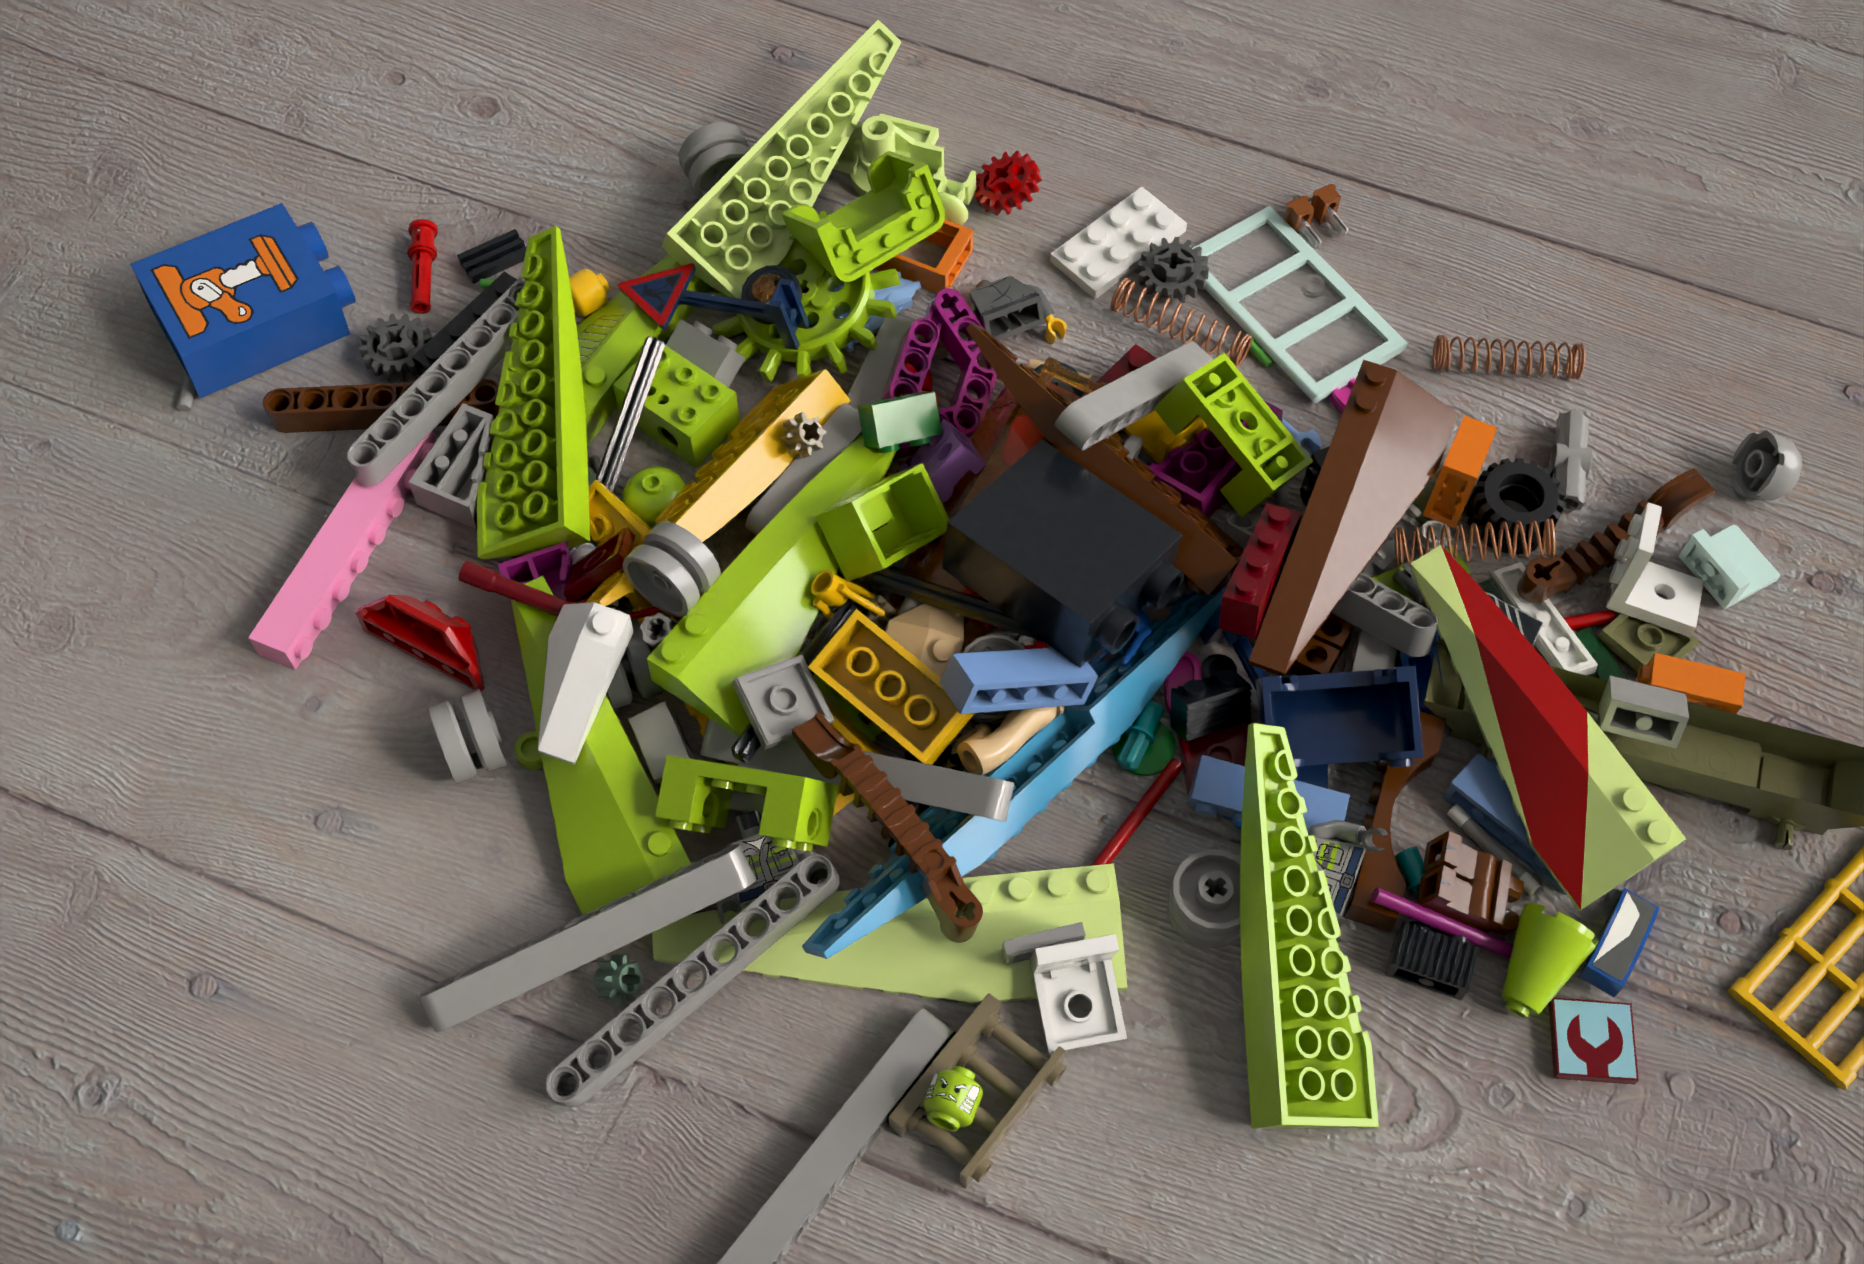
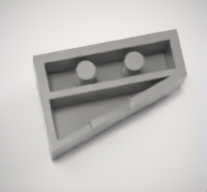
M464 403L461 405L408 482L417 505L477 530V491L479 482H485L487 469L483 467L485 453L491 452L494 436L490 435L489 432L491 422L494 421L493 415Z

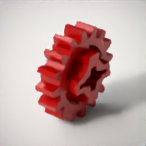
M1015 151L1012 157H1009L1008 153L1004 152L999 160L993 156L991 158L992 164H983L981 167L984 172L976 174L977 183L974 197L985 212L992 210L998 216L1001 210H1005L1006 214L1009 215L1015 206L1018 210H1021V203L1023 201L1031 202L1033 200L1030 196L1031 193L1039 192L1040 189L1037 183L1042 181L1039 174L1040 170L1027 153L1021 156L1019 151Z

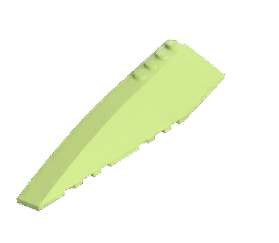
M1114 863L962 878L965 885L980 901L983 908V915L972 938L966 942H953L944 936L940 928V922L926 898L828 959L805 953L802 945L831 913L838 914L847 906L844 899L852 890L837 891L742 971L762 973L763 976L779 978L780 976L798 978V981L851 989L883 990V993L899 995V993L920 995L923 999L937 1001L939 998L956 1000L959 1004L979 1005L988 993L1000 1002L1037 999L1030 960L1008 965L1004 963L1001 951L1003 941L1082 922L1086 934L1084 940L1116 934L1119 951L1111 961L1117 991L1127 990L1120 900ZM797 897L782 899L780 910L793 908ZM742 905L741 909L744 910L748 905ZM718 910L690 914L652 932L654 961L679 964L737 914L734 911L724 913L725 924L719 922ZM757 920L753 922L749 929V936L754 937L762 934L766 927V921ZM730 945L722 948L718 955V961L724 963L731 960L735 953V947Z

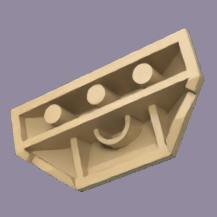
M924 603L889 620L885 632L942 678L952 654L961 652L964 641V616ZM886 733L888 739L895 741Z

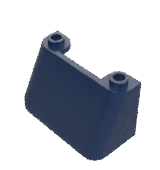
M1415 666L1315 675H1293L1285 678L1271 676L1256 679L1261 724L1285 728L1297 774L1298 767L1389 760L1390 767L1413 766V758H1424Z

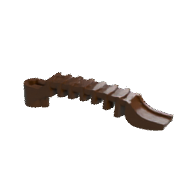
M1695 468L1686 471L1661 486L1652 494L1648 501H1640L1633 515L1626 512L1622 515L1618 525L1610 523L1603 534L1598 531L1594 533L1589 543L1584 540L1580 541L1575 550L1571 548L1566 549L1561 558L1555 555L1550 558L1541 557L1531 560L1517 584L1519 596L1529 603H1541L1558 592L1563 591L1566 594L1576 584L1581 585L1586 578L1596 576L1605 567H1611L1617 560L1614 559V555L1620 540H1628L1630 536L1627 532L1635 514L1641 515L1648 502L1662 507L1657 531L1658 536L1661 531L1669 529L1689 510L1714 495L1716 490Z
M820 712L816 713L812 719L799 727H794L792 729V736L819 773L829 780L839 774L841 776L839 792L842 796L855 793L853 804L856 808L867 806L869 809L867 819L871 823L879 821L883 826L881 831L882 837L884 839L892 837L897 843L894 851L898 857L906 855L909 858V872L911 874L920 872L924 880L920 888L930 902L940 922V928L944 936L957 943L966 942L971 939L983 915L982 905L965 885L956 865L957 860L954 856L950 857L942 847L943 842L932 835L929 831L930 826L926 821L922 822L915 813V807L912 804L908 805L903 799L900 789L892 786L887 780V774L884 771L880 772L874 765L873 758L870 755L866 756L858 744L844 739Z

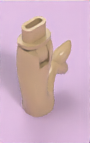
M1064 706L1011 710L994 732L988 724L980 723L974 729L964 733L956 741L952 751L958 753L962 764L970 773L982 776L1013 756L1030 737L1046 727L1055 717L1061 715L1064 712Z

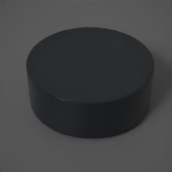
M1210 655L1202 662L1201 678L1203 680L1204 678H1209L1210 675L1216 676V673L1222 670H1235L1237 672L1236 664L1226 655Z

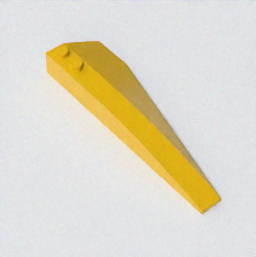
M826 369L773 387L727 435L730 440L724 445H719L711 455L715 459L697 470L694 475L698 481L686 484L676 498L655 520L656 523L662 521L676 523L704 542L760 495L800 454V451L788 454L789 448L785 445L784 441L780 440V437L784 435L786 430L783 422L794 419L796 414L805 412L807 419L818 416V422L823 427L842 404H848L851 400ZM650 530L646 531L638 540L640 544H644L645 536ZM623 569L621 572L617 571L604 580L586 603L595 602L607 606L635 588L628 580Z

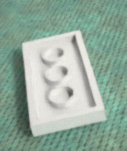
M1140 187L1050 254V262L1093 299H1097L1138 268V262L1141 261V253L1143 251L1149 252L1151 243L1159 247L1161 246L1162 238L1171 243L1175 237H1179L1186 232L1187 222L1146 189Z

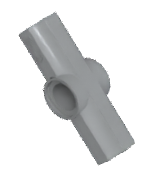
M1576 410L1559 414L1556 421L1555 445L1553 446L1549 461V470L1553 474V478L1557 477L1560 482L1558 489L1564 490L1565 497L1563 502H1565L1563 512L1567 513L1581 510L1584 505L1586 477L1592 461V450L1587 448L1589 418L1585 417L1583 412Z

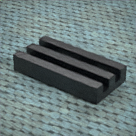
M514 229L458 254L457 257L467 276L475 284L480 279H486L523 262L527 246L525 247L524 241L519 237L517 230Z

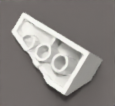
M595 602L563 605L548 638L538 742L539 753L575 765L634 631L629 614Z

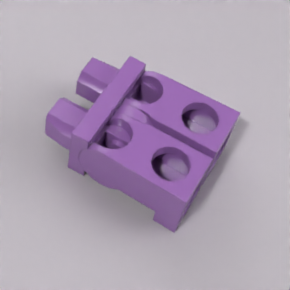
M945 419L940 423L942 434L930 436L931 442L923 444L910 460V465L904 463L898 470L900 472L923 463L941 503L951 497L954 486L969 469L977 475L986 465L970 438Z

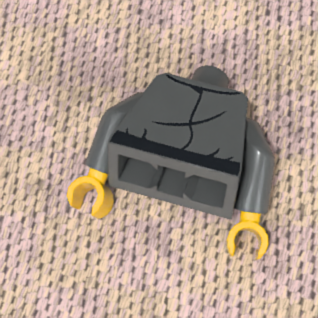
M1007 276L994 282L982 280L969 293L971 303L968 306L982 327L998 341L1045 323L1047 327L1044 337L1048 343L1054 344L1056 339L1054 331H1057L1062 339L1064 338L1067 328L1066 323L1060 318L1053 317L1055 313L1043 291L1037 286L1023 284L1014 277Z

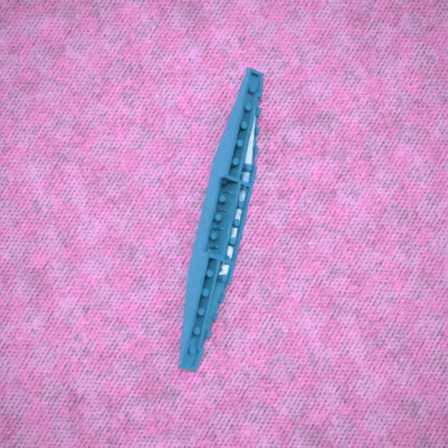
M1227 586L1216 595L1208 596L1204 593L1201 596L1193 591L1169 609L1171 614L1162 622L1157 619L1152 621L1150 627L1152 633L1143 640L1128 664L1123 665L1121 659L1132 644L1131 642L1126 643L1119 651L1120 654L1108 663L1100 660L1092 666L1098 678L1084 704L1064 706V712L1061 715L1055 717L1046 727L1030 737L1013 756L994 770L982 775L1014 783L1006 822L930 806L919 816L922 822L926 821L930 826L929 831L932 835L943 842L942 847L950 857L954 856L957 860L956 865L961 877L992 859L1007 840L1018 835L1023 830V826L1034 815L1041 813L1048 807L1049 801L1059 792L1069 788L1077 775L1084 769L1091 767L1105 749L1120 740L1121 735L1134 723L1201 632L1207 621L1220 606ZM896 842L890 847V851L893 854L883 866L882 864H875L868 872L871 880L862 890L854 888L844 899L847 906L838 914L831 913L802 945L805 953L828 959L927 898L920 888L924 880L920 872L913 874L909 872V858L906 855L898 857L894 852L897 845Z

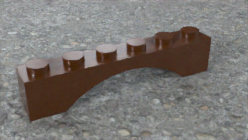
M1421 711L1420 723L1424 758H1413V766L1390 767L1389 760H1379L1376 770L1382 772L1380 783L1373 782L1368 798V803L1374 804L1371 815L1365 814L1361 826H1364L1366 830L1372 828L1385 829L1388 835L1383 836L1374 833L1372 836L1373 844L1377 847H1384L1385 850L1379 852L1366 850L1347 901L1346 919L1387 932L1392 930L1399 913L1371 902V895L1374 889L1378 887L1403 898L1406 882L1398 869L1391 843L1390 824L1393 806L1401 790L1415 776L1431 767L1439 751L1446 724L1445 718Z

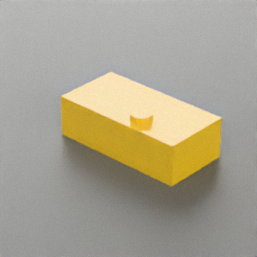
M857 609L808 666L814 674L924 764L932 765L975 714H960L941 686V677Z

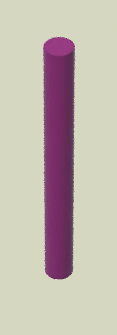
M1375 888L1371 895V902L1447 934L1461 935L1467 938L1471 944L1507 959L1511 957L1512 943L1381 888Z

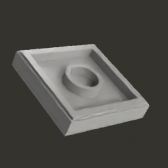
M803 655L734 678L732 682L763 750L793 740L792 729L812 719L818 712L831 725L834 722V718Z
M1079 922L1003 941L1001 951L1004 963L1008 965L1028 960L1036 948L1084 940L1086 934L1083 923Z

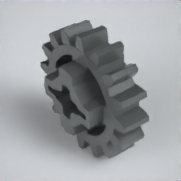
M1175 237L1173 243H1168L1165 238H1162L1161 246L1158 247L1156 244L1151 243L1149 252L1143 251L1141 253V261L1138 262L1139 285L1147 287L1146 295L1158 292L1157 301L1162 297L1170 298L1169 304L1173 302V298H1178L1181 303H1185V295L1196 298L1197 289L1204 290L1205 281L1208 279L1209 267H1207L1208 257L1201 256L1202 248L1200 246L1192 249L1191 240L1180 244L1179 237Z
M405 313L401 319H396L394 314H390L389 321L387 322L378 318L379 326L376 328L368 325L366 328L369 336L364 335L360 337L363 346L359 347L366 368L372 369L376 377L384 373L387 381H390L394 375H398L402 381L405 379V373L408 372L413 376H417L412 356L433 338L428 325H422L418 317L410 321L408 314Z

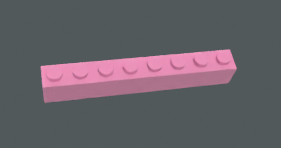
M433 431L379 484L364 486L356 478L353 479L248 637L258 655L294 670L297 669L302 660L310 655L315 639L321 630H325L328 627L332 613L339 602L346 599L350 591V585L358 573L363 572L366 568L368 558L376 545H380L383 542L386 530L393 519L401 514L404 502L412 491L408 482L436 443Z

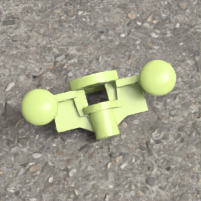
M881 113L879 116L870 117L865 122L856 125L833 168L850 173V181L853 188L862 196L872 190L867 177L868 167L872 161L884 153L891 151L927 163L945 209V219L959 225H963L968 219V210L964 204L969 205L976 190V171L971 170L967 181H964V183L946 179L944 147L935 145L939 138L938 128Z

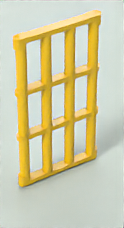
M1864 846L1834 879L1829 878L1824 883L1825 889L1789 928H1783L1779 933L1780 938L1745 977H1739L1728 989V993L1737 1002L1745 1006L1821 1071L1827 1079L1842 1090H1846L1857 1077L1856 1071L1864 1063V1037L1837 1067L1817 1049L1857 1004L1864 1008V971L1855 981H1852L1834 966L1864 933V902L1847 889L1864 870ZM1838 899L1854 912L1856 916L1828 948L1820 954L1802 938ZM1793 949L1809 962L1811 967L1772 1010H1769L1752 993ZM1825 976L1839 987L1844 994L1807 1036L1802 1038L1784 1021Z

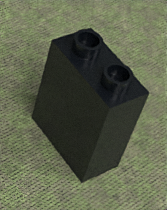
M1041 439L947 522L942 569L1081 668L1101 647L1111 654L1120 651L1130 640L1138 626L1139 616L1136 613L1147 602L1155 608L1161 609L1173 598L1184 579V572L1174 566L1183 534Z

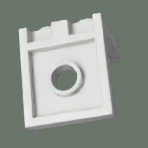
M1648 502L1641 515L1635 514L1627 532L1630 535L1628 540L1621 539L1615 551L1614 559L1617 560L1609 578L1612 593L1606 608L1691 637L1697 626L1704 580L1649 562L1654 551L1662 507ZM1656 593L1664 595L1668 600L1659 597Z
M1116 934L1036 948L1029 960L1048 1054L1054 1053L1059 1046L1067 1051L1127 1039L1111 961L1119 951ZM1081 995L1088 999L1091 1006L1088 1016L1077 1018L1070 1013L1068 1003L1073 996Z

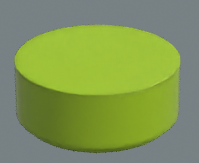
M537 731L524 733L517 739L514 745V754L518 763L528 770L543 768L541 753L538 752L539 741Z

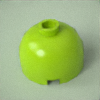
M660 466L647 467L636 472L627 481L622 492V502L653 528L657 524L655 520L682 491L686 483L681 476L670 469Z

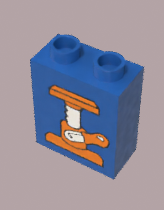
M283 203L130 264L150 309L199 398H203L350 335L342 308L355 303L356 298L347 277L339 265L323 271L319 262L328 259L329 255L316 226L310 221L297 227Z

